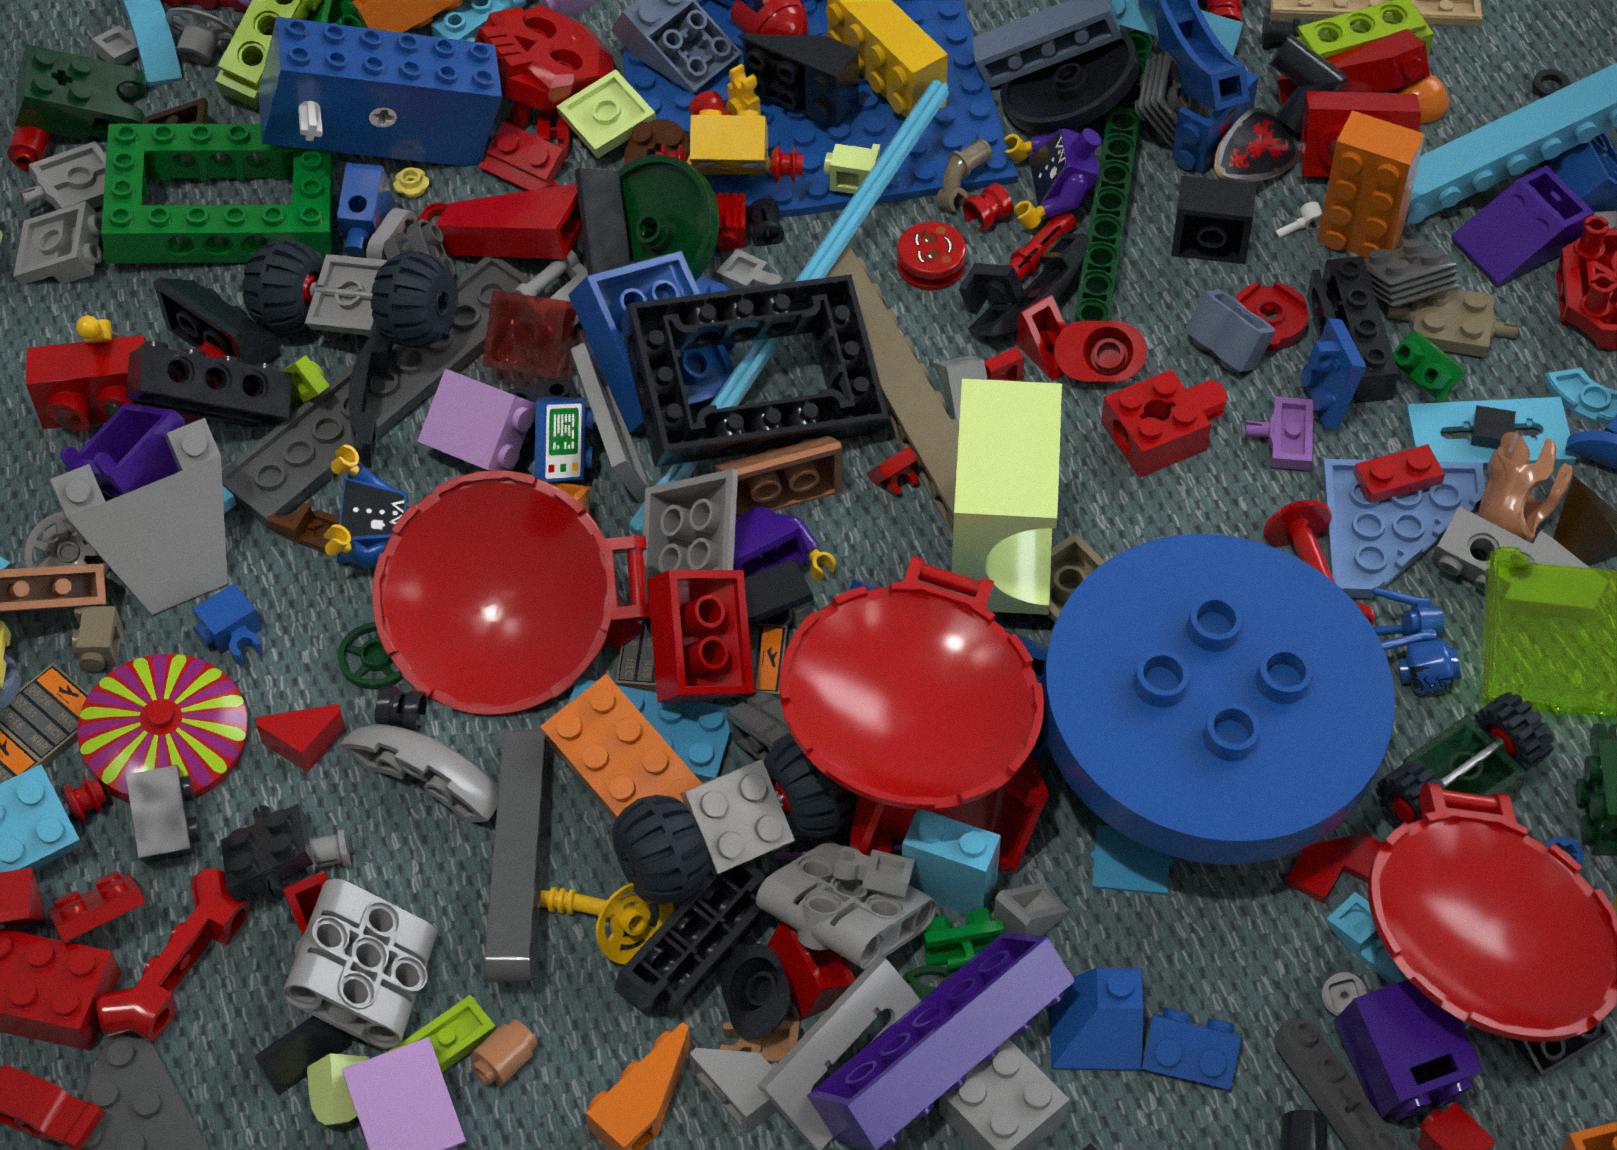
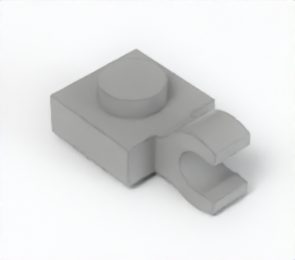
M736 249L716 271L717 282L732 286L733 290L783 283L782 277L775 273H769L768 262L739 249Z

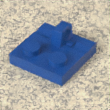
M1328 318L1323 335L1314 344L1308 358L1309 362L1302 369L1301 382L1310 399L1313 400V407L1325 428L1338 429L1367 367L1343 320Z

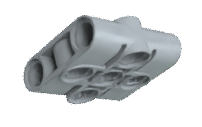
M831 840L822 843L765 879L756 897V904L759 908L798 930L797 938L805 947L814 950L830 949L862 969H867L877 956L885 958L924 932L933 921L937 911L938 903L936 899L911 885L908 887L906 897L887 896L879 894L875 890L862 888L863 880H842L834 877L835 863L839 857L841 845Z
M329 879L322 886L305 933L295 944L294 952L296 957L282 992L283 998L294 1007L374 1046L385 1049L397 1047L402 1041L417 993L427 983L428 974L426 967L437 937V931L427 921L342 879Z

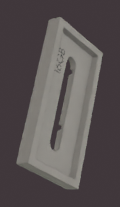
M585 342L571 348V352L611 467L639 504L645 501V488L650 487L632 434L628 432L597 359Z
M877 956L869 967L863 971L763 1078L757 1087L813 1150H822L833 1136L807 1097L812 1092V1087L828 1070L827 1067L830 1064L833 1065L872 1023L879 1011L882 1012L884 1009H889L891 1019L875 1038L921 1000L887 958Z

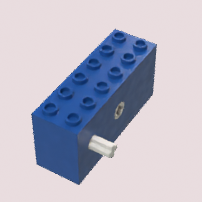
M276 17L258 90L262 144L465 167L479 165L502 99L495 45Z

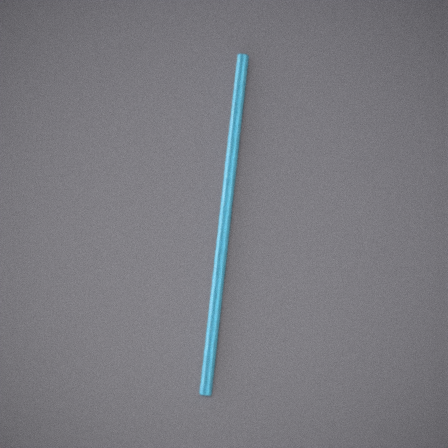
M933 80L795 282L825 278L948 97V85L945 82ZM784 337L755 340L710 406L716 405L717 409L738 406ZM700 461L669 465L656 485L688 479ZM644 502L629 523L631 532L635 535L643 536Z

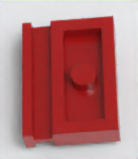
M503 121L486 151L488 154L483 163L480 162L478 167L482 171L525 191L541 189L553 181L567 153L563 148Z

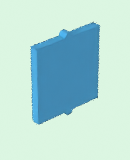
M1096 825L1095 851L1090 853V859L1094 861L1092 888L1168 895L1169 868H1172L1174 865L1170 855L1148 848L1123 835L1112 826Z

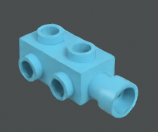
M463 0L462 5L441 15L431 24L432 36L474 42L479 27H485L489 13L518 7L523 8L526 5V0Z

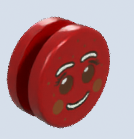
M922 222L911 226L900 236L897 244V269L902 279L909 285L921 290H941L954 285L965 271V240L952 226L941 222Z

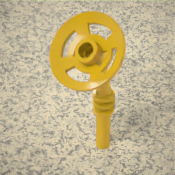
M633 883L618 889L608 900L578 894L576 889H570L568 892L567 888H561L559 891L557 887H551L550 891L541 890L540 907L548 908L550 913H555L557 909L560 914H564L567 910L569 915H573L575 911L597 915V944L606 957L619 964H626L674 912L673 903L658 904L659 918L656 927L648 925L650 921L648 905L651 903L642 900L637 894L625 896L634 892ZM610 918V928L613 933L607 939L605 923L606 919ZM642 939L645 940V942L633 949L620 950L621 944L631 945Z

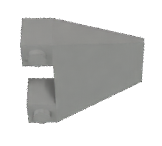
M205 418L164 435L179 472L106 502L89 464L54 477L49 481L68 523L152 615L228 584L221 454Z

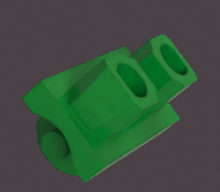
M1412 329L1407 338L1402 340L1393 352L1396 366L1439 402H1445L1448 399L1454 386L1467 373L1464 368L1418 330Z
M986 907L971 910L966 914V925L952 928L949 917L944 915L935 916L924 933L926 965H947L948 970L961 968L1004 932L1002 919L994 920Z

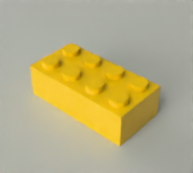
M827 0L828 32L826 36L859 49V73L869 82L871 88L876 93L882 94L890 102L891 107L897 114H902L907 118L933 80L947 84L948 54L892 0ZM946 100L939 109L946 106Z

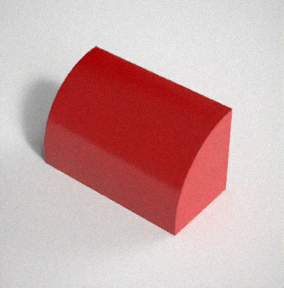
M781 921L767 947L775 951L781 960L783 968L789 974L792 984L791 1000L802 1020H805L829 1009L856 980V977L845 958L830 949L814 950L805 947L797 938L798 930Z

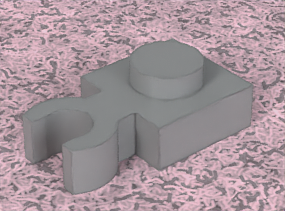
M119 25L92 38V50L106 62L123 65L139 57L131 29L125 30Z
M841 846L833 876L842 880H863L862 888L875 890L882 895L906 897L915 859L873 849L871 855L868 856L855 848Z

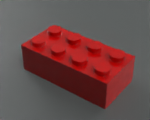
M0 928V1032L91 1051L100 1029L96 1000L100 994L115 991L122 974L112 951L71 942L63 943L61 940Z

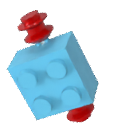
M41 764L1 783L0 873L27 868L35 870L82 847L80 839L68 818L70 815L69 811H71L74 818L82 822H86V812L93 808L101 814L104 813L101 804L107 802V799L97 779L89 782L84 775L82 786L76 789L65 784L63 797L66 803H64L63 799L59 800Z

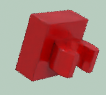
M909 446L866 472V474L875 485L886 480L885 487L887 492L897 496L902 493L901 488L897 484L898 477L904 478L910 486L918 483L916 473L912 469L906 468L918 459Z

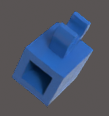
M235 583L193 608L198 623L193 629L200 642L206 648L213 645L220 655L230 650L234 662L239 665L245 663L240 651L242 648L250 646L258 654L263 652L260 639L255 634L262 630L257 611Z

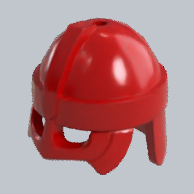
M762 0L764 6L758 12H755L742 1H736L732 6L731 21L744 35H807V12L801 0Z

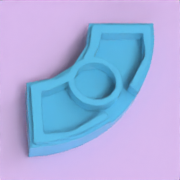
M1582 367L1545 373L1543 380L1550 392L1555 397H1561L1563 405L1574 413L1608 425L1617 414V391L1606 388L1590 379Z

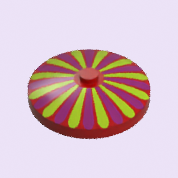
M156 654L137 658L117 667L95 685L82 706L78 720L77 735L82 759L93 779H97L100 786L113 796L130 802L126 774L178 765L183 771L184 776H191L194 796L198 798L219 785L239 762L247 742L248 719L244 700L238 688L220 669L191 656Z

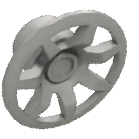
M171 8L165 16L168 23L182 34L176 52L182 58L189 61L209 64L217 42L221 40L230 43L236 32L231 25L222 19L192 8ZM192 15L199 16V21L194 22ZM208 20L216 23L212 27L207 26Z
M58 512L43 519L31 531L24 548V561L26 568H34L32 561L34 546L42 549L47 556L45 561L37 567L87 564L84 561L86 556H96L97 554L70 524L63 523L62 520H66L63 512ZM55 523V525L46 530L42 539H37L45 528ZM103 561L105 576L107 571L109 570V567Z

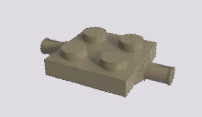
M1454 289L1415 301L1412 307L1399 306L1394 308L1389 305L1387 320L1409 322L1411 331L1412 329L1418 330L1442 351L1487 358L1493 336L1516 340L1519 324L1496 321L1493 312L1495 295Z

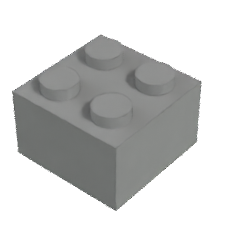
M1008 1038L998 1046L999 1052L992 1059L985 1063L977 1064L966 1074V1080L962 1085L952 1091L944 1092L939 1099V1114L974 1150H1033L1067 1121L1070 1099Z

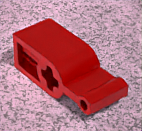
M4 1064L0 1069V1122L39 1140L49 1141L51 1139L66 1145L72 1150H81L104 1116L105 1112L102 1108L94 1103H88L71 1096L64 1089L47 1080Z

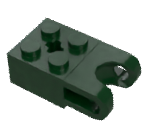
M26 44L17 73L15 126L36 127L48 133L88 140L89 135L108 139V124H141L142 118L145 117L143 111L126 102L143 98L147 87L146 76L141 70L133 67ZM131 83V84H134V85H133V86H125V85H123V84Z

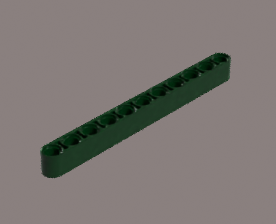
M1139 30L1126 32L1133 40L1140 57L1138 77L1126 96L1110 109L1107 115L1098 169L1099 174L1096 181L1087 235L1089 242L1083 260L1074 322L1110 320L1141 122L1135 110V102L1139 100L1141 90L1139 79L1144 74L1146 60H1150L1152 46L1150 36Z

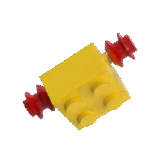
M713 109L701 110L700 115H691L690 156H687V151L682 144H679L676 152H668L665 144L662 145V152L655 151V155H667L680 159L692 165L704 175H768L771 168V176L776 183L780 182L782 176H790L793 183H796V176H803V154H796V146L793 147L791 153H783L780 146H777L772 152L770 161V158H768L769 132L766 116H759V112L754 110L737 111V115H722L721 111Z

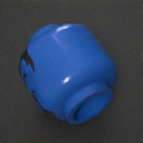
M1443 639L1409 644L1406 648V658L1398 659L1401 683H1410L1411 689L1416 695L1451 691L1454 688L1455 680L1461 679L1456 647L1450 648L1449 644Z

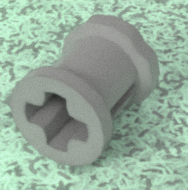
M345 829L338 830L335 835L310 839L314 864L306 868L308 874L315 873L317 868L342 864L344 867L351 866Z

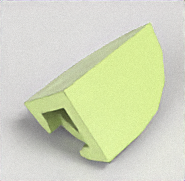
M330 1053L307 1067L311 1109L319 1122L326 1126L340 1125L350 1122L357 1117L342 1069L368 1060L369 1057Z

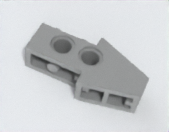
M1460 506L1431 558L1446 573L1454 576L1462 575L1474 581L1475 586L1481 591L1491 595L1499 594L1504 598L1498 610L1587 620L1608 583L1548 534L1540 531L1532 544ZM1481 549L1485 551L1489 556V560L1479 561L1475 559L1470 550ZM1507 569H1520L1525 574L1526 579H1513Z

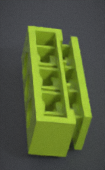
M252 0L218 64V68L221 70L215 82L220 94L258 109V90L272 35L266 34L273 32L276 17L306 20L311 10H317L321 0ZM254 62H260L256 66H250Z
M1392 0L1298 26L1297 32L1300 37L1296 38L1326 59L1408 29L1426 44L1428 57L1434 33L1410 0Z

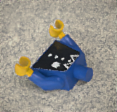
M343 445L335 451V455L338 458L331 462V470L337 475H343L347 472L348 478H344L339 524L332 525L323 534L325 539L330 540L325 545V552L329 556L337 555L336 563H354L364 569H372L376 567L380 553H383L393 533L392 528L406 511L407 494L376 477L362 464H358L359 455L356 449L350 445Z

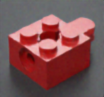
M1171 369L1104 396L1101 424L1137 476L1141 478L1207 451L1211 423L1209 421L1224 415L1227 392L1220 383L1214 380H1208L1186 389Z

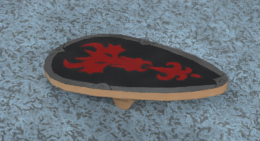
M1258 107L1250 109L1233 123L1219 143L1215 155V172L1224 180L1246 183L1279 176L1290 170L1298 161L1299 146L1297 138L1291 128L1277 117V114L1268 109Z

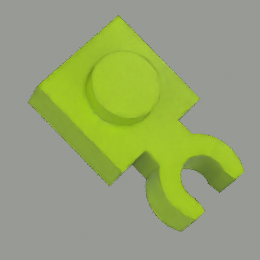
M304 355L282 370L292 373L290 402L293 404L300 398L305 403L330 386L324 379V373L320 366L310 361L307 355Z

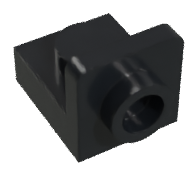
M974 263L959 288L969 313L975 315L979 313L986 300L1019 303L1025 294L1013 265Z

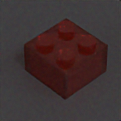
M492 290L482 366L554 378L566 377L568 375L576 312L572 303L564 300Z

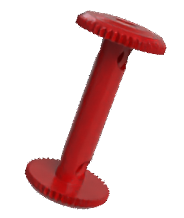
M1300 500L1287 504L1272 514L1263 529L1266 541L1273 546L1277 545V547L1294 544L1299 559L1322 572L1335 583L1316 538L1331 523L1332 513L1328 505L1315 500ZM1357 602L1356 605L1372 626L1375 621L1373 610L1368 605L1358 604Z

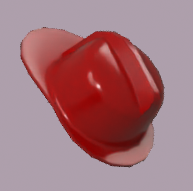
M1119 321L1073 322L1062 329L1056 338L1053 350L1055 361L1061 371L1070 378L1083 382H1120L1128 380L1140 371L1145 363L1147 354L1145 339L1139 330L1128 323Z

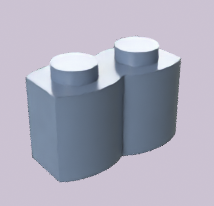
M1220 289L1205 291L1185 328L1186 332L1193 338L1192 342L1194 345L1205 351L1211 352L1213 350L1221 359V365L1235 373L1255 370L1276 333V330L1268 322L1248 311L1237 299Z

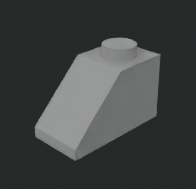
M695 1048L689 1053L691 1071L747 1134L778 1111L757 1087L763 1078L777 1065L776 1062L770 1064L761 1053Z

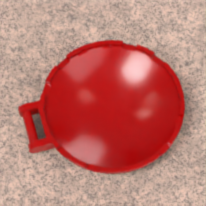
M502 470L481 471L453 478L435 487L433 492L425 496L416 505L413 503L399 518L392 528L393 533L383 553H380L374 572L372 588L374 620L379 638L387 655L390 656L395 666L402 673V676L414 688L425 691L427 697L444 706H450V708L471 714H513L535 708L554 699L576 683L589 669L606 641L611 624L650 619L643 551L647 550L646 536L636 535L605 539L594 519L572 496L559 487L540 480L535 476L519 472ZM627 553L631 606L618 607L614 554Z
M912 555L903 582H891L890 587L866 590V587L862 586L833 597L832 603L817 613L813 611L801 623L792 636L783 658L779 681L780 701L785 721L795 742L807 758L831 780L861 797L889 806L907 809H941L963 805L980 799L1004 785L1020 770L1033 751L1041 730L1044 711L1042 684L1038 683L1032 667L1033 659L1025 645L1015 633L1010 635L994 620L995 614L986 609L994 581L983 577L981 581L930 566L924 564L925 559Z
M1424 783L1419 793L1422 819L1410 824L1403 823L1386 838L1375 855L1368 879V899L1372 919L1384 947L1395 964L1414 986L1439 1007L1471 1026L1495 1035L1521 1041L1548 1042L1575 1037L1598 1025L1617 1004V915L1602 889L1594 891L1591 885L1579 873L1583 867L1556 844L1553 843L1548 848L1527 835L1529 828L1517 823L1512 801L1508 794L1493 793L1491 796L1442 790V787L1438 784Z

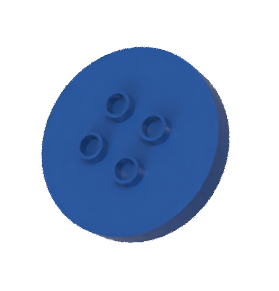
M1189 534L1156 539L1134 546L1100 565L1080 583L1060 611L1051 634L1041 673L1040 683L1042 684L1044 698L1042 720L1044 734L1060 772L1074 792L1103 821L1130 839L1166 855L1208 864L1237 865L1280 858L1302 850L1337 828L1352 813L1372 782L1385 755L1394 722L1395 695L1388 659L1377 634L1356 603L1326 575L1305 561L1264 543L1226 535Z

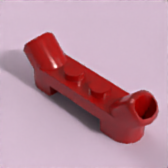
M216 868L199 871L191 879L190 889L195 910L185 923L181 922L174 928L169 937L168 945L161 954L153 956L148 961L142 978L135 987L99 995L96 1000V1007L102 1033L109 1037L133 1031L147 1040L153 1041L169 1025L176 1015L172 992L186 976L211 940L214 939L227 946L249 915V901L243 898L234 901L227 891L224 871Z

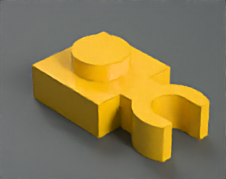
M740 64L729 70L731 82L727 84V110L732 115H737V111L754 110L758 111L759 116H761L760 98L754 93V88L757 87L756 77L753 74L746 77L744 65Z

